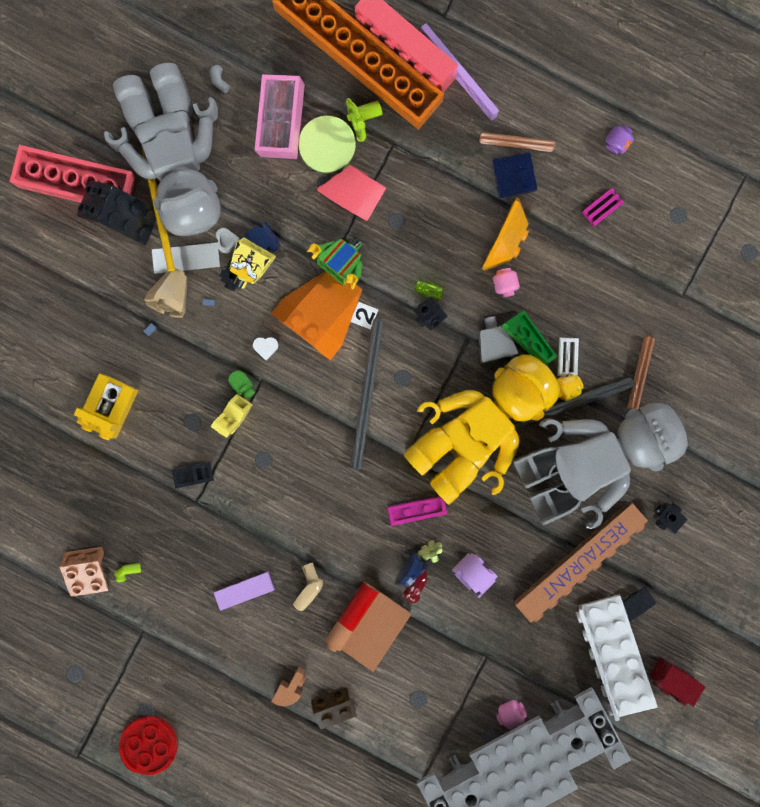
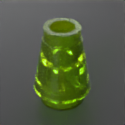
M418 280L415 291L427 298L432 296L439 302L444 293V287L439 283Z

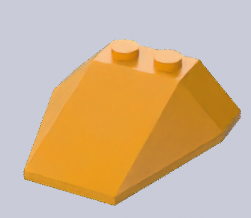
M516 197L513 201L498 237L481 268L485 271L508 263L513 257L517 258L521 250L518 245L521 240L525 241L529 233L526 230L529 223L520 198Z

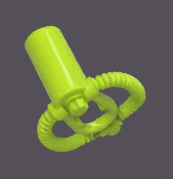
M347 98V119L351 121L357 140L363 142L366 139L364 121L382 115L380 103L376 100L357 107L350 98Z

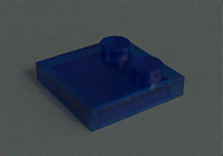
M530 153L492 161L499 199L538 190Z

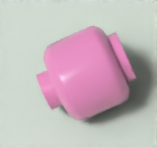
M511 268L498 270L496 275L493 276L495 292L503 294V297L515 295L514 291L520 288L517 273L511 271Z
M511 700L500 705L498 708L497 720L501 726L504 725L507 729H513L524 724L527 713L521 702L518 703L516 700Z

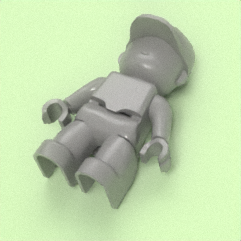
M174 63L159 64L150 71V77L157 91L163 115L155 117L149 92L141 78L135 75L118 78L113 83L116 98L121 105L127 123L141 142L147 158L140 155L130 145V136L125 127L120 128L122 137L118 140H114L112 134L105 131L106 142L116 152H120L138 175L145 179L157 178L160 181L157 188V197L154 200V207L159 211L158 214L161 222L169 232L176 236H193L207 231L218 222L221 212L220 201L216 194L218 190L216 184L199 172L200 163L209 157L212 149L213 122L218 117V107L212 97L208 98L209 108L205 111H200L197 103L192 106L185 80L178 66ZM193 108L200 119L195 141L193 139V127L190 118L193 114Z
M661 402L646 404L640 407L641 411L634 408L630 409L618 428V439L613 432L609 431L605 424L594 419L562 421V423L549 418L542 420L539 426L545 428L549 424H554L556 427V433L548 437L549 442L558 439L562 433L564 435L588 437L578 442L558 447L541 448L513 460L525 488L532 487L556 474H559L562 482L529 495L542 525L572 513L580 506L582 501H585L599 489L609 485L603 495L596 501V505L587 504L580 507L583 513L589 510L595 511V518L586 523V528H595L603 520L602 512L608 511L627 492L630 486L629 473L631 468L627 460L636 467L649 468L652 471L662 470L664 467L663 462L668 465L678 460L686 452L688 440L684 425L676 412L669 405Z

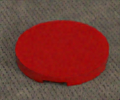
M142 716L133 720L122 732L119 743V754L124 765L134 773L149 776L157 775L166 770L173 762L178 749V740L174 729L167 721L156 716Z

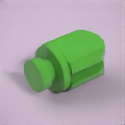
M235 371L229 376V384L238 395H244L246 399H249L255 394V391L252 389L253 384L245 373Z

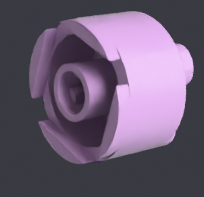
M468 553L452 569V572L456 573L455 576L467 589H473L474 595L480 598L496 582L497 575L490 568L487 569L482 565L484 561L477 554Z

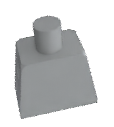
M495 316L485 318L486 330L478 332L480 363L517 355L518 351L512 337L500 326L497 327Z

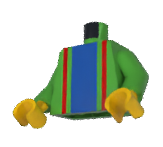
M353 238L349 244L343 239H339L337 242L330 241L320 245H310L306 252L313 253L312 259L318 256L317 265L343 286L350 283L352 285L351 289L355 288L362 273L361 254L357 252L362 244L358 239Z

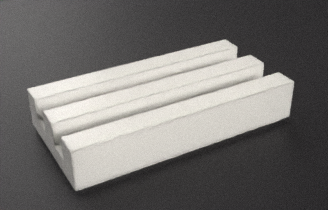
M558 338L557 376H564L568 373H572L575 376L578 374L579 338ZM566 342L565 372H562L563 343ZM570 342H574V343H573V371H572V372H569V369H570Z

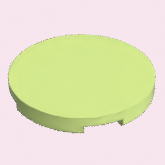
M320 116L311 120L303 128L299 137V150L304 162L312 169L324 174L335 173L344 169L353 158L356 148L355 136L350 126L334 116Z

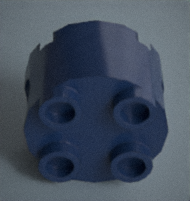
M266 221L261 223L263 227L259 228L257 225L242 237L268 252L273 253L281 247L279 244L280 239L274 234Z

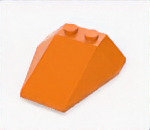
M324 271L284 297L271 314L312 345L327 359L331 360L343 345L362 289L355 285L354 289H351L352 285L350 283L343 286L329 273Z

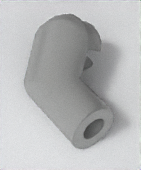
M220 65L212 66L209 71L212 85L227 93L230 85L221 79L222 67Z

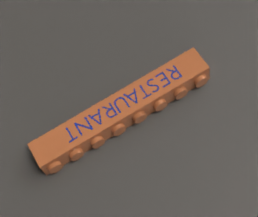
M627 502L513 603L530 623L533 621L537 622L543 617L544 611L548 608L552 609L557 605V600L560 597L571 593L572 587L576 583H582L591 570H597L606 557H612L616 553V548L627 544L631 540L630 536L643 530L645 528L644 524L648 520L633 503Z

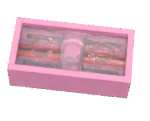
M262 74L255 151L260 157L297 159L305 86L300 76Z

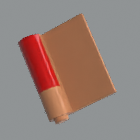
M363 582L326 637V647L333 652H336V650L344 651L374 672L412 613L370 584Z

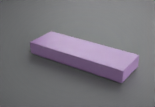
M265 572L215 591L214 595L221 611L274 591L275 588L269 572Z

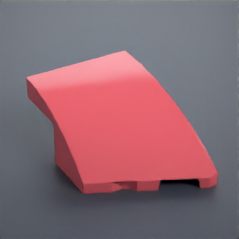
M350 164L322 186L320 185L317 191L353 214L368 221L386 187L370 178L367 173Z

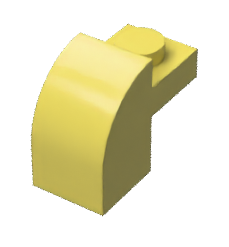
M236 394L228 402L223 413L213 422L211 427L227 438L237 430L253 404Z

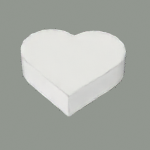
M220 228L216 232V237L219 240L217 247L222 253H229L235 247L237 241L240 240L239 237L227 228Z
M271 337L267 339L257 338L253 342L255 351L266 361L279 346L277 340Z

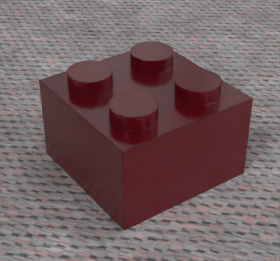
M662 657L659 658L649 675L654 681L652 683L664 694L671 695L684 706L689 704L694 707L706 688L694 677Z

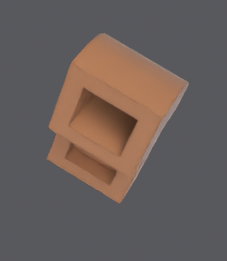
M298 667L290 683L282 680L271 702L279 706H289L297 702L302 694V690L297 687L301 688L306 679L303 676L305 670Z

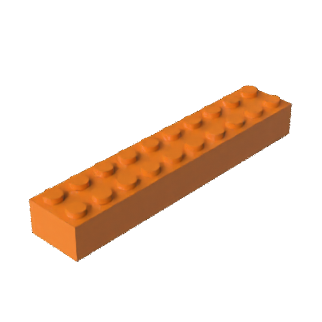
M272 0L274 10L416 129L419 130L443 102L444 93L332 0Z

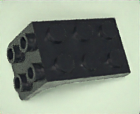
M90 181L86 186L84 197L78 206L77 212L78 217L105 226L142 245L147 244L156 221L153 206L113 185L97 181Z

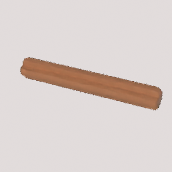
M486 132L480 134L479 140L481 144L552 152L555 147V141Z
M650 336L643 338L633 380L634 386L631 388L627 405L628 409H639L655 341Z

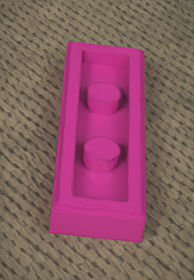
M440 496L387 507L391 526L447 514L445 501Z

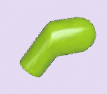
M140 563L124 565L116 570L114 573L116 582H124L126 580L125 575L140 573Z

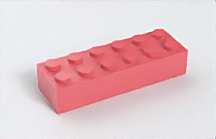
M360 0L355 6L356 21L444 93L456 79L458 64L385 1Z
M23 145L18 147L10 178V183L18 188L79 203L82 202L85 188L90 181L113 185L132 196L137 177L131 171Z

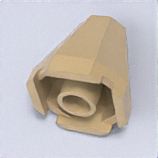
M176 268L173 272L167 271L147 292L144 299L146 304L160 313L164 314V311L170 312L169 316L183 317L186 311L187 276L184 275L185 273Z

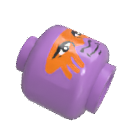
M623 125V127L614 126L605 138V147L615 155L618 153L624 154L634 142V137L631 135L633 131L626 125Z

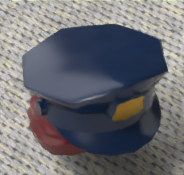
M414 552L403 563L395 581V585H404L406 587L402 595L410 603H417L420 600V593L427 583V568L430 564L429 561L422 562L419 555Z

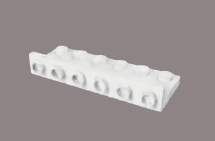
M618 594L579 605V611L576 612L579 623L584 625L585 630H582L585 641L590 643L589 654L591 660L596 661L597 667H595L597 678L602 679L603 685L601 690L604 698L608 697L610 704H607L610 716L614 715L615 721H620L621 716L658 708L621 595Z

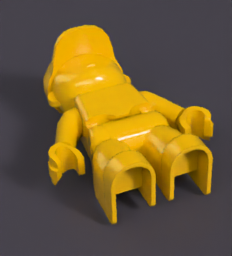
M520 355L510 360L505 365V369L499 368L495 372V382L492 388L494 402L478 391L465 390L441 399L437 404L434 402H424L418 407L417 412H424L426 407H433L436 414L430 420L432 425L438 420L441 412L445 413L466 408L458 417L441 427H436L426 432L403 453L405 458L422 476L449 451L456 457L430 480V485L448 505L457 499L459 494L473 482L479 469L500 446L494 471H488L481 476L483 481L491 476L497 477L498 483L495 487H492V495L499 493L504 485L502 475L506 474L519 448L518 433L509 419L512 418L519 422L531 419L535 421L540 420L544 417V411H548L557 401L560 395L558 380L549 367L532 355Z

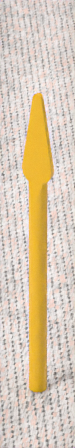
M142 147L143 157L147 158ZM148 179L154 206V200L157 197L156 179ZM154 207L168 272L175 271L167 229L161 222L158 214L159 211Z

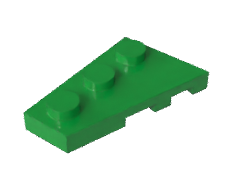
M524 310L500 326L530 355L538 358L545 365L557 357Z

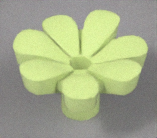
M434 540L428 542L429 546L424 545L421 547L422 550L418 552V555L424 560L431 559L435 563L439 560L437 555L443 551L441 542L435 544Z

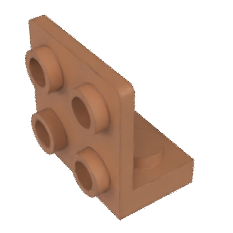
M102 547L64 552L60 570L70 596L108 591L109 587L101 567L104 555Z

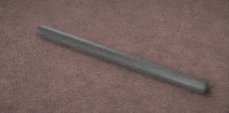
M373 319L351 463V468L361 469L383 326V320Z
M629 377L583 393L569 401L563 400L555 403L548 411H544L545 414L542 419L630 389L634 386V382ZM509 419L515 426V429L536 422L532 419L525 422Z

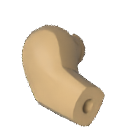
M313 563L301 567L307 580V586H305L293 603V606L299 611H303L314 600L323 586V580L318 578Z

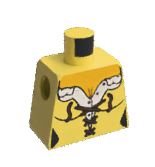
M246 238L238 240L229 268L231 272L237 275L234 284L239 288H245L247 282L254 284L262 277L276 256Z

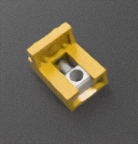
M99 373L84 407L76 408L74 416L79 417L76 423L81 424L83 430L98 432V436L103 439L117 438L139 390ZM116 389L117 396L116 398L112 399L110 397L111 390Z

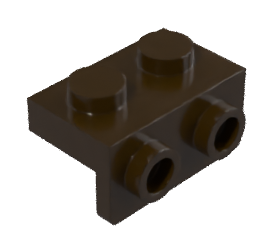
M347 687L311 700L313 715L321 730L357 716Z

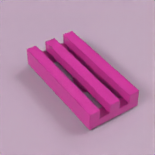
M613 188L582 211V214L593 227L624 203L623 200H620L619 195L614 192ZM609 195L612 196L610 200H608L600 208L594 211L591 215L588 214V212L591 209L597 206L605 198H607ZM613 201H616L617 204L594 221L592 219Z

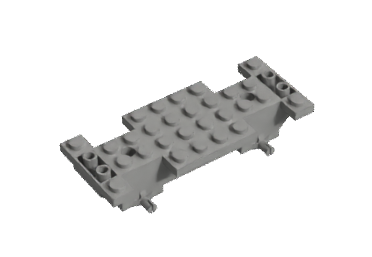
M591 687L574 696L578 705L562 710L558 701H554L555 704L552 702L551 706L556 714L552 719L543 723L540 716H537L470 752L469 754L473 761L468 764L460 765L456 755H453V759L450 757L449 761L454 769L442 777L441 782H439L435 772H432L419 779L417 785L429 807H545L578 789L569 772L573 768L588 762L603 752L613 770L631 761ZM574 738H580L577 744H571V741ZM468 795L475 796L473 800L465 799Z

